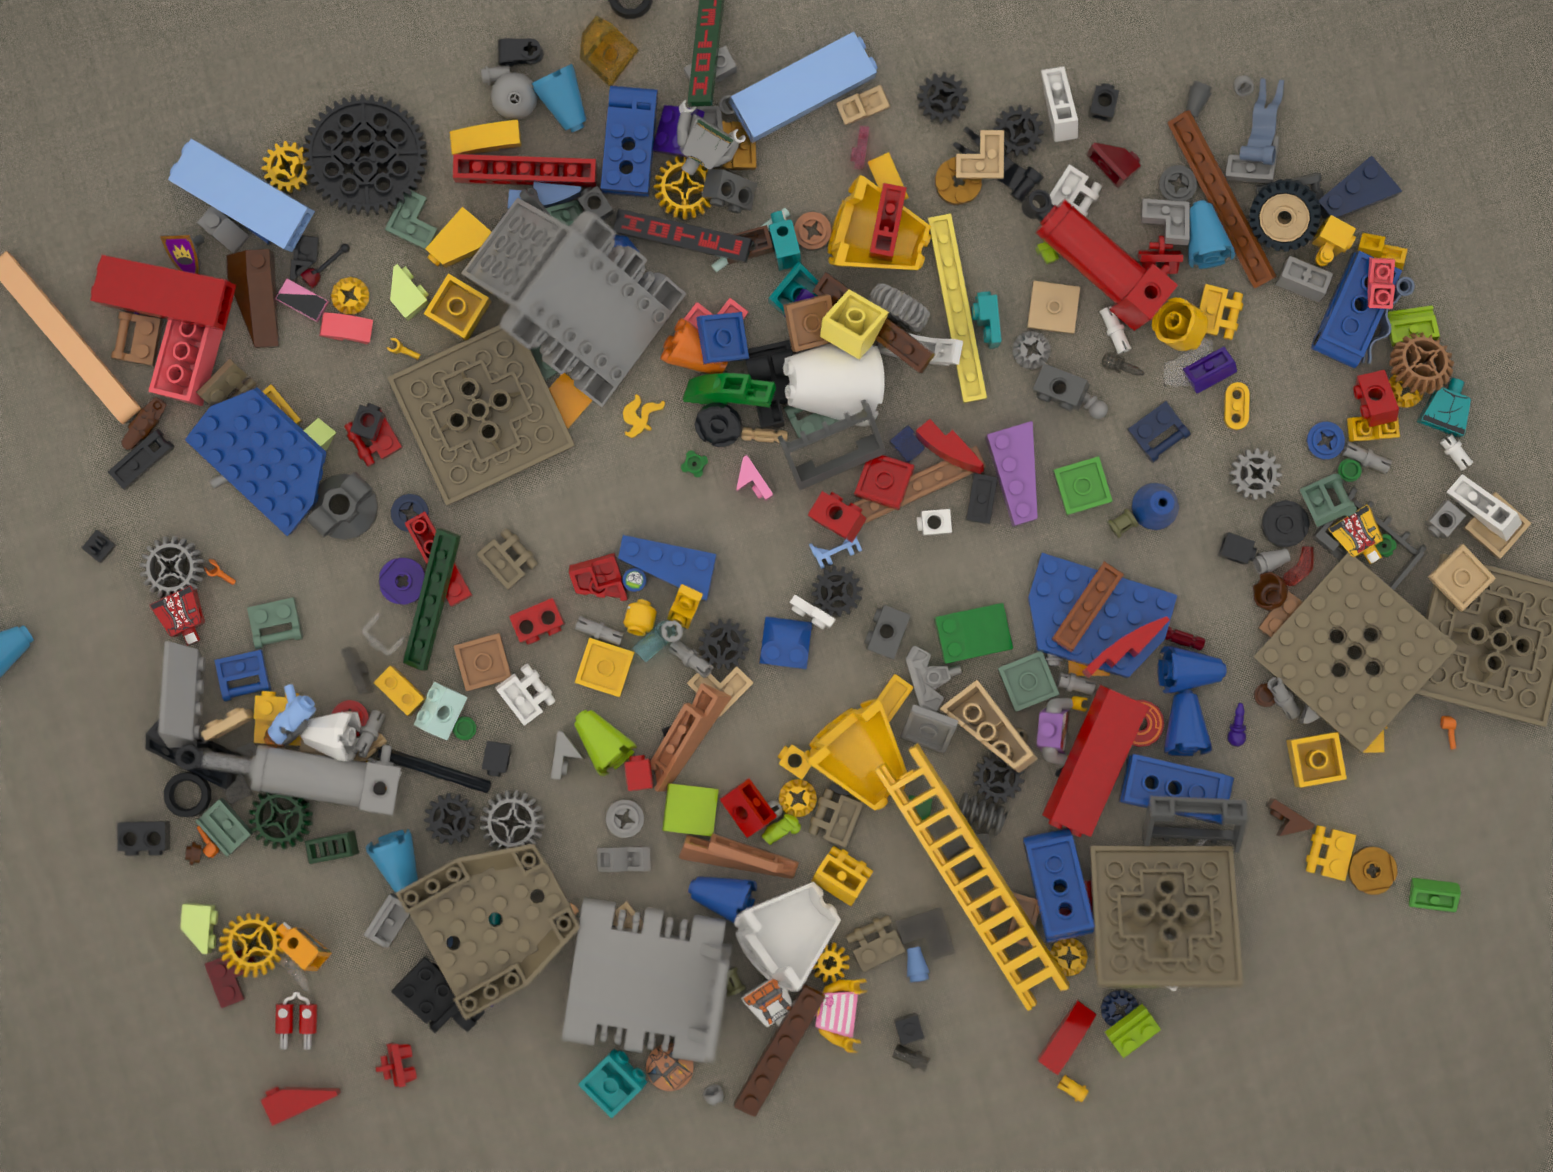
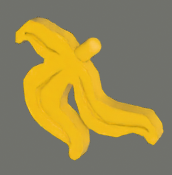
M636 394L635 400L626 405L623 410L624 421L629 425H633L630 432L625 431V435L634 438L642 433L644 429L650 431L652 428L647 425L648 415L654 411L663 410L665 406L664 401L659 404L651 402L643 405L642 418H639L636 410L641 404V399Z

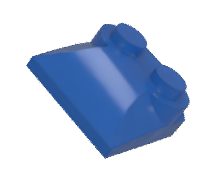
M765 617L760 664L807 669L812 623Z

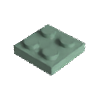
M1041 651L997 668L1015 712L1060 695L1044 654Z

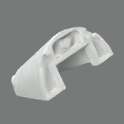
M832 343L785 358L783 371L789 377V385L785 388V396L788 399L789 406L833 419L843 420L845 419L844 413L846 412L850 416L861 412L863 409L861 401L866 400L874 420L877 418L879 413L876 411L878 404H882L885 382L883 361L878 346L872 345L860 360ZM866 420L856 425L867 427L869 422Z
M815 882L741 912L735 919L734 925L739 930L735 934L749 961L768 980L771 978L779 982L778 986L785 990L798 991L802 987L841 921L836 908L832 904L824 902L822 898L824 895L823 890Z

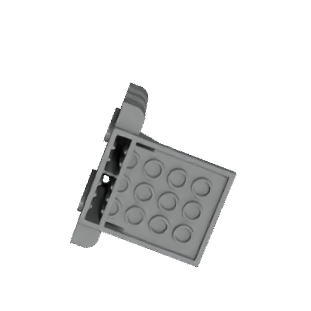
M517 198L461 274L511 306L501 320L500 325L503 330L528 349L541 345L540 353L542 354V360L561 375L572 370L571 376L574 379V386L596 404L603 407L686 293L661 273L650 271L644 274L646 269L644 264L647 259L629 246L622 247L618 245L614 248L615 241L613 237L616 232L589 211L581 213L572 225L568 226Z
M585 897L579 925L581 928L578 930L562 1041L595 1045L598 1024L602 1025L600 1042H606L608 1026L617 1027L614 1038L615 1044L620 1045L623 1028L627 1029L624 1047L626 1051L642 1053L645 1033L650 1032L648 1049L653 1050L656 1041L655 1034L658 1033L665 1035L662 1042V1051L668 1052L670 1036H675L672 1058L703 1063L705 1060L713 1061L732 944L723 943L726 919L694 914L691 937L688 938L686 937L688 920H682L680 936L671 935L674 924L673 918L668 917L665 934H662L663 909L646 907L642 930H638L640 913L635 912L632 921L633 927L630 929L624 928L626 910H620L618 926H613L617 902Z

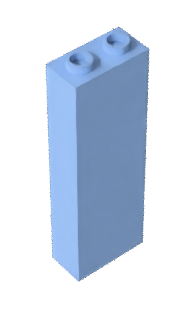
M852 32L732 95L729 103L750 141L753 143L874 79L877 73V65L874 59L866 54V46L860 36L857 37L855 32Z
M190 139L182 148V155L179 161L172 166L168 180L279 247L293 252L315 211L202 143Z

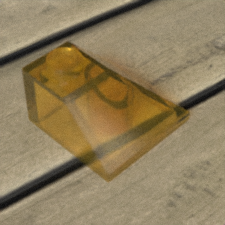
M595 16L582 33L580 60L609 87L612 86L639 50L611 22Z

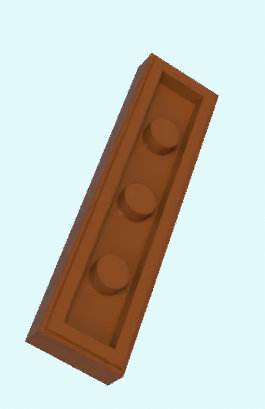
M1104 561L1051 640L1072 652L1124 574Z

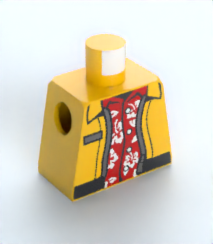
M1365 505L1353 515L1347 516L1328 528L1352 557H1357L1363 553L1370 565L1382 558L1375 545L1384 540L1369 505Z

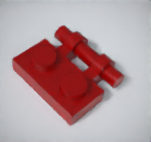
M365 416L363 425L365 427L372 426L374 416ZM386 417L383 420L376 441L371 440L373 445L366 447L361 436L350 432L353 422L344 425L349 441H353L358 450V457L365 462L367 467L375 464L371 456L372 454L378 452L381 459H384L403 448Z

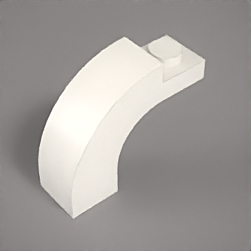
M910 334L935 353L929 364L949 366V364L959 365L963 341ZM878 343L880 353L899 358L882 344Z

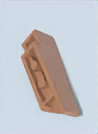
M701 683L693 704L685 703L650 761L651 769L655 771L657 785L654 788L657 792L667 791L668 783L672 784L730 701V695Z
M713 833L710 841L687 834L679 858L682 860L789 879L794 878L799 864L797 861Z

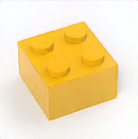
M448 273L424 315L466 341L472 335L492 301L489 297Z
M1338 732L1286 740L1295 787L1301 788L1347 779Z

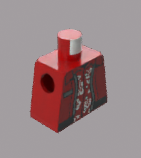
M189 586L150 604L151 609L171 637H177L182 634L187 646L200 641L195 628L205 624L197 590Z

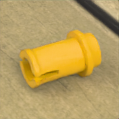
M1067 1075L1062 1077L1057 1088L1074 1097L1075 1102L1080 1101L1082 1103L1089 1092L1086 1089V1085L1081 1086L1067 1077Z

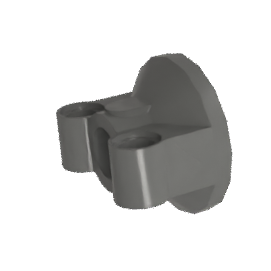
M357 472L351 475L339 474L331 476L319 485L317 492L319 494L318 502L311 509L312 513L307 518V521L323 537L328 535L342 540L357 538L368 531L376 519L378 509L376 494L373 488ZM344 494L350 501L349 510L342 515H336L331 510V502L337 495Z

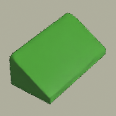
M1412 878L1408 905L1409 907L1456 912L1461 895L1460 886L1458 883Z

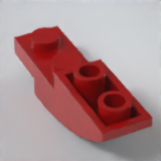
M423 512L405 522V525L426 564H428L436 528L427 513ZM454 563L446 594V599L451 607L473 596L456 563Z

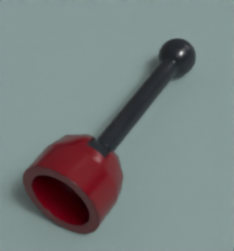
M346 243L342 244L340 250L318 269L308 268L300 276L313 289L320 282V273L342 253H347L350 250V246Z

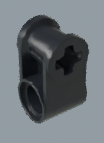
M503 38L498 40V64L501 66L538 64L543 59V49L540 43L533 38ZM534 47L536 51H533V55L530 56L528 52Z

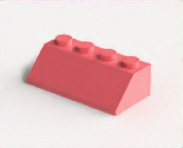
M168 319L148 392L203 407L204 400L196 392L211 378L223 331Z

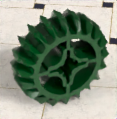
M259 793L258 798L261 800V803L258 801L252 802V805L257 807V810H249V814L255 815V819L248 820L249 824L256 823L257 826L252 828L251 832H260L256 840L259 841L265 837L264 846H268L273 841L272 849H277L280 843L282 850L287 849V841L291 847H295L296 841L294 838L299 842H303L304 838L300 833L309 834L310 831L305 828V825H313V821L306 820V817L313 816V812H306L305 808L311 806L310 802L302 804L304 798L266 793V797L264 794ZM276 798H285L296 807L289 810L284 809ZM270 802L271 816L263 822L264 809ZM278 812L280 814L291 812V814L286 816V819H283L284 823L282 821L271 823V821L276 819V816H279L277 815ZM299 813L298 826L292 833L291 818ZM273 825L277 826L281 832H284L285 837H277L266 828Z

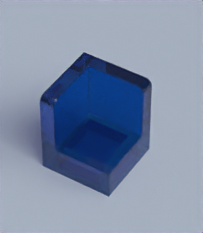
M909 425L889 442L907 463L925 449L915 437L914 431Z

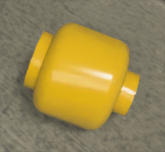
M638 599L637 602L630 603L627 606L623 623L628 628L627 631L629 633L645 636L646 633H650L653 630L657 612L651 606V602Z

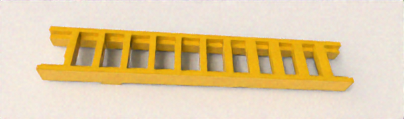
M917 743L909 748V752L919 768L912 769L901 775L900 779H896L886 762L878 766L876 769L878 776L1027 1011L1037 1005V1000L1030 991V988L1052 977L1060 991L1069 989V981L919 744ZM924 774L932 788L909 800L902 786ZM936 794L945 808L922 820L914 807ZM949 814L957 828L935 840L927 827ZM962 834L970 848L947 860L940 847ZM975 855L983 868L960 880L952 867ZM988 875L995 888L973 900L965 887ZM1001 896L1007 908L985 920L978 908ZM1014 916L1020 928L998 940L992 928ZM1027 937L1033 948L1011 960L1004 949ZM1039 957L1045 968L1023 980L1017 968Z

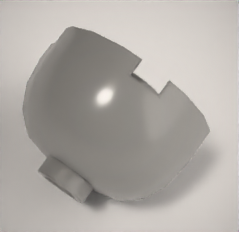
M515 72L506 73L499 77L494 83L491 92L492 105L497 113L511 120L524 119L530 115L535 109L538 96L533 90V81L526 75Z

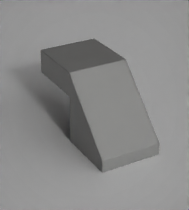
M650 847L597 848L598 872L651 871Z

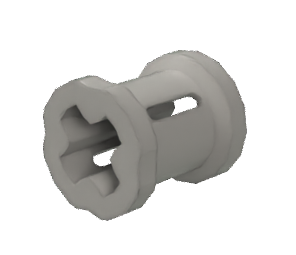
M667 621L661 628L663 638L669 642H676L683 635L682 626L676 621ZM676 625L678 635L676 637L673 635L670 638L667 637L668 631L666 627Z

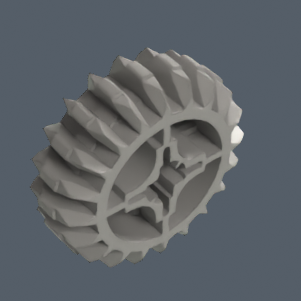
M877 284L871 291L868 299L870 302L888 311L887 318L913 332H920L927 324L930 316L929 311L923 304L886 284Z
M164 536L162 539L163 545L159 540H155V549L151 546L147 547L151 554H142V558L147 559V563H140V567L146 568V571L141 572L140 576L148 577L143 582L145 586L153 584L149 590L151 593L158 590L157 596L162 598L165 593L167 597L189 586L194 590L198 588L193 582L195 580L202 582L203 578L197 576V573H203L205 569L198 568V564L204 563V559H196L201 554L200 550L191 552L195 547L194 543H189L186 546L187 539L182 538L178 543L177 536H172L170 543L169 538ZM177 548L181 550L179 555L176 554L171 559L161 554L168 549ZM186 557H188L190 563L188 576L183 570ZM156 560L161 565V572L158 575V579L155 574ZM166 562L175 564L174 568L178 573L171 572ZM172 577H176L183 582L175 587L163 585L165 581H169Z
M508 790L505 791V799L498 793L496 794L497 803L492 799L488 801L492 809L488 807L483 808V811L489 815L488 817H480V820L487 821V825H483L480 828L481 830H489V833L483 837L484 839L493 838L489 843L491 847L496 842L499 843L497 850H502L504 846L507 849L527 845V842L537 844L532 837L541 838L542 834L537 832L536 829H543L545 825L538 824V820L544 819V815H536V812L542 809L541 806L535 808L531 806L535 803L536 799L532 798L527 802V793H524L520 799L518 790H515L513 797H511ZM505 803H511L509 814L506 817L494 816L499 807ZM519 804L528 810L532 821L524 820L519 816ZM514 813L515 820L518 819V823L524 824L515 825L511 830L507 822H502L501 820L511 819ZM494 824L502 825L506 829V840L496 833ZM518 828H531L529 834L523 840L513 842Z

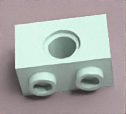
M434 682L427 693L421 710L417 714L414 725L430 734L448 740L468 697Z

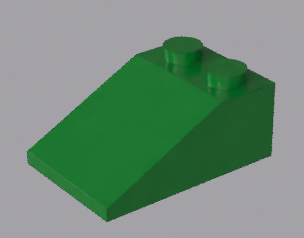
M1003 603L934 618L944 664L1013 649Z

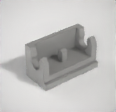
M1289 256L1281 269L1282 273L1275 285L1319 303L1327 292L1333 273Z
M389 894L364 933V936L387 948L391 945L410 913L407 914L395 894Z

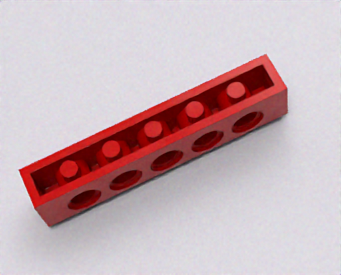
M454 154L453 179L456 183L534 185V182L595 188L597 186L596 159Z

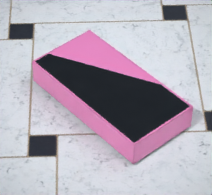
M289 279L285 280L275 298L316 322L319 321L329 301Z

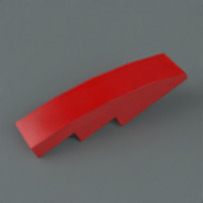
M1166 616L1122 637L1104 650L1082 673L1089 679L1104 662L1112 668L1127 651L1135 658L1170 619Z

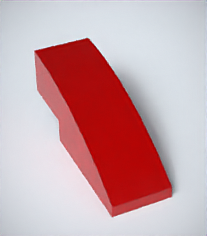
M931 419L916 430L917 439L940 458L971 472L979 474L984 472L982 461L953 430L944 435Z
M1077 1000L1050 1037V1041L1038 1056L1037 1061L1058 1076L1085 1036L1097 1014Z

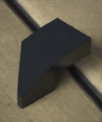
M305 235L300 237L294 248L293 259H291L290 280L296 279L302 272L318 261L320 237Z

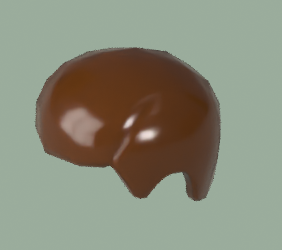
M1272 572L1260 574V581L1253 585L1255 603L1258 607L1267 611L1281 607L1288 595V587L1285 581L1279 575Z

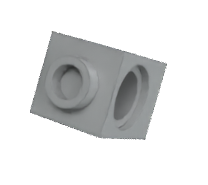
M1447 500L1440 504L1425 524L1429 527L1427 530L1436 538H1446L1466 515ZM1441 515H1445L1449 520L1446 528L1442 527L1439 523Z

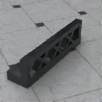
M158 719L146 733L145 749L178 765L176 753L181 747H167L158 733ZM203 736L197 740L198 748H209L212 752L220 753V755L222 753L223 755L243 757L213 741H205ZM186 750L182 754V759L185 763L191 764L195 760V754L190 750ZM202 768L201 770L186 769L225 790L232 783L231 772Z

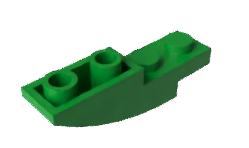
M716 373L702 375L689 379L683 396V402L706 405L710 403H723L726 405L737 403L770 407L776 386L774 382L752 380L750 374Z

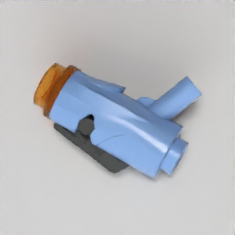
M293 684L284 687L288 701L285 710L276 716L272 725L265 731L264 741L269 747L282 748L285 745H289L308 728L307 720L315 713L314 701L308 696L299 695L296 697Z

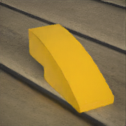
M518 120L488 123L450 131L452 156L454 154L493 152L504 148L522 147Z

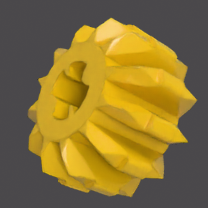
M836 942L832 943L831 949H828V944L826 945L817 960L818 963H815L812 968H819L814 974L816 978L824 973L823 982H827L828 975H831L832 982H836L835 974L838 973L843 978L845 974L840 969H849L848 964L842 963L850 959L849 955L840 957L845 948L841 947L836 952ZM829 956L834 957L833 961H836V965L826 968V963H823V960H827Z

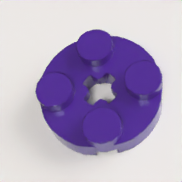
M396 558L387 562L379 574L380 590L383 596L395 604L408 605L417 601L425 576L423 567L410 558ZM407 575L408 586L403 585L399 587L398 576L404 577Z

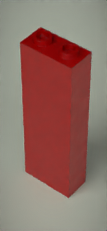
M101 255L100 262L97 265L95 283L91 288L90 301L102 306L225 331L236 285L224 279Z
M1099 686L1042 815L1050 819L1048 824L1059 829L1062 826H1066L1073 835L1081 837L1082 834L1092 836L1149 706L1105 686Z

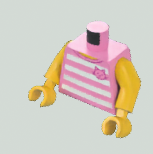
M839 979L825 986L823 991H820L825 994V999L815 1015V1027L818 1028L819 1033L829 1042L845 1048L849 1053H858L852 1047L854 1042L861 1044L859 1039H853L858 994L867 992V990H861L859 985L866 982V979Z

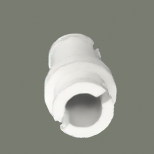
M1449 434L1446 438L1450 443L1446 439H1442L1440 444L1445 448V454L1450 455L1460 471L1467 468L1462 459L1468 466L1473 463V460L1470 459L1461 447L1462 443L1460 440H1456L1453 434Z

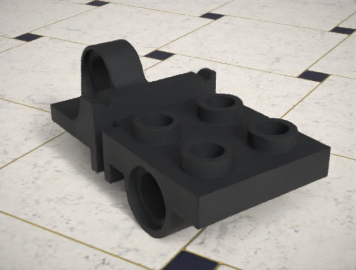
M789 340L748 349L749 359L745 361L751 379L774 382L776 386L770 407L756 406L761 429L768 427L775 429L785 426L780 404L788 402L785 396V388L789 385V377L784 374L783 365L785 358L793 355Z
M425 956L391 990L392 994L425 1024L432 1020L429 1026L430 1030L434 1033L451 1017L462 1029L469 1032L485 1013L482 1010L465 1020L454 1001L455 995L439 966L432 963Z

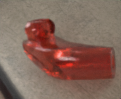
M1302 547L1298 564L1283 576L1286 585L1295 586L1311 573L1314 568V547Z

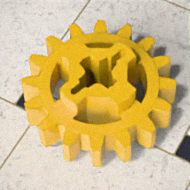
M284 141L283 147L276 143V150L274 152L270 149L267 150L270 157H263L262 159L267 165L261 168L264 172H268L264 179L266 181L271 180L270 185L274 187L278 185V189L282 192L286 188L287 192L292 194V188L294 187L301 191L300 184L308 185L306 172L309 169H304L303 163L306 160H303L302 155L306 151L303 150V147L298 150L296 142L291 147L287 141ZM286 153H294L297 154L298 157H290L287 156ZM278 158L276 166L273 167L274 161ZM284 159L287 161V163H289V164L291 165V166H290V169H291L290 172H291L292 175H290L289 172H287V171L285 170V169H286V166H285L286 163H285ZM303 168L301 175L298 177L299 170ZM284 177L289 179L290 182H282L278 178Z

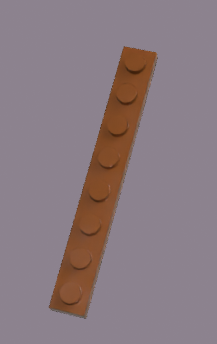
M1190 110L1167 122L1208 202L1213 205L1253 288H1258L1276 278L1277 276L1256 236L1253 234L1249 222Z

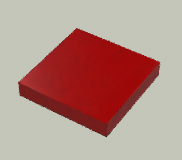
M885 455L867 461L854 496L899 510L915 465Z

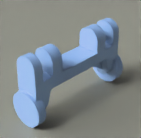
M857 536L852 543L845 539L843 544L830 550L814 547L812 543L809 544L821 569L825 568L822 559L825 558L830 566L833 564L830 555L847 548L850 556L854 555L855 553L852 549L854 544L859 552L862 551Z

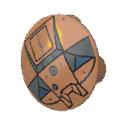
M671 1042L669 1043L668 1052L662 1051V1045H660L650 1053L646 1062V1072L649 1080L654 1086L664 1091H676L684 1087L690 1081L694 1069L693 1061L672 1058L674 1043Z

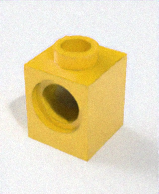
M792 744L789 748L784 746L777 756L781 759L778 764L801 780L811 767L804 758V752ZM791 754L800 755L802 758L801 765L791 767L788 764V757Z

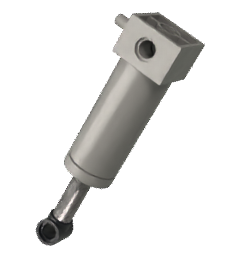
M185 745L176 753V762L183 769L201 770L202 768L249 775V779H252L251 790L354 806L359 807V810L393 815L401 766L389 762L392 750L390 745L382 746L380 761L375 760V762L340 761L330 756L274 747L268 748V746L258 745L256 756L253 755V758L223 755L222 753L220 755V753H211L210 751H205L204 748H198L194 745ZM186 750H190L195 754V760L191 764L185 763L182 759V754ZM376 782H384L387 790L379 794L374 791L373 786Z

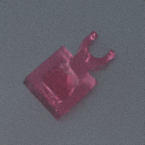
M860 126L857 148L852 147L850 161L855 162L854 169L863 170L869 133V127Z

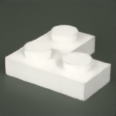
M794 595L790 601V604L793 605L791 610L802 617L806 613L813 618L811 623L822 630L825 626L830 628L835 621L833 617L816 606H812L797 595Z

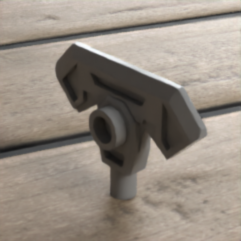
M912 646L906 657V662L919 706L937 712L944 697L937 693L935 689L950 681L951 677L962 674L960 665L950 668L948 666L927 667L931 654L917 646Z

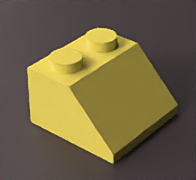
M848 290L823 317L820 337L860 360L873 345L889 312L855 292Z

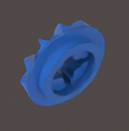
M1320 422L1311 428L1306 441L1309 451L1315 457L1326 460L1332 459L1342 452L1345 445V436L1338 425L1332 422ZM1321 433L1322 435L1324 434L1325 437L1334 436V438H1332L1331 441H1329V447H1327L1326 445H1317L1318 443H1320L1319 441L1322 440Z

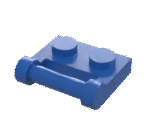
M262 650L214 660L224 702L232 700L233 697L260 691L271 692V684ZM259 675L260 682L229 688V681Z

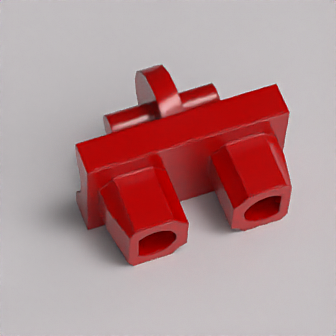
M1158 236L1157 242H1149V249L1157 250H1138V259L1145 269L1152 264L1156 265V262H1164V264L1171 268L1169 274H1178L1180 262H1183V254H1181V251L1165 250L1173 249V244H1165L1164 236Z
M386 1044L390 1063H388L387 1055L380 1056L382 1065L375 1067L376 1072H383L384 1080L391 1079V1070L394 1087H405L406 1083L417 1079L414 1066L403 1068L401 1059L412 1057L411 1045Z

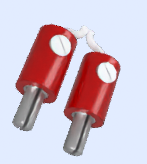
M293 992V995L285 998L283 1003L276 1004L275 1033L280 1034V1049H288V1034L293 1033L294 1004L287 1003V1001L295 999L297 995L300 1000L306 1001V1004H299V1034H304L303 1049L311 1050L312 1034L317 1033V1004H310V1001L306 997H302L300 992Z

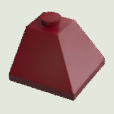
M1093 143L1086 154L1118 189L1141 167L1139 157L1133 151L1128 152L1126 148Z

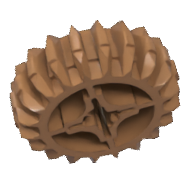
M1423 332L1418 334L1420 337L1412 333L1409 335L1412 339L1405 336L1402 339L1403 342H1397L1390 353L1391 360L1389 361V366L1393 367L1391 374L1397 375L1395 382L1401 381L1403 383L1402 389L1408 386L1411 393L1418 390L1420 395L1425 392L1430 395L1434 391L1442 389L1453 374V369L1451 368L1454 361L1450 360L1452 353L1446 352L1447 345L1441 346L1440 339L1433 340L1432 334L1429 338H1426Z

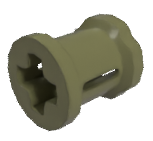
M1128 508L1124 510L1123 514L1107 522L1118 539L1130 528L1139 526Z
M737 966L728 969L726 981L727 997L746 989V986L742 985L737 974Z

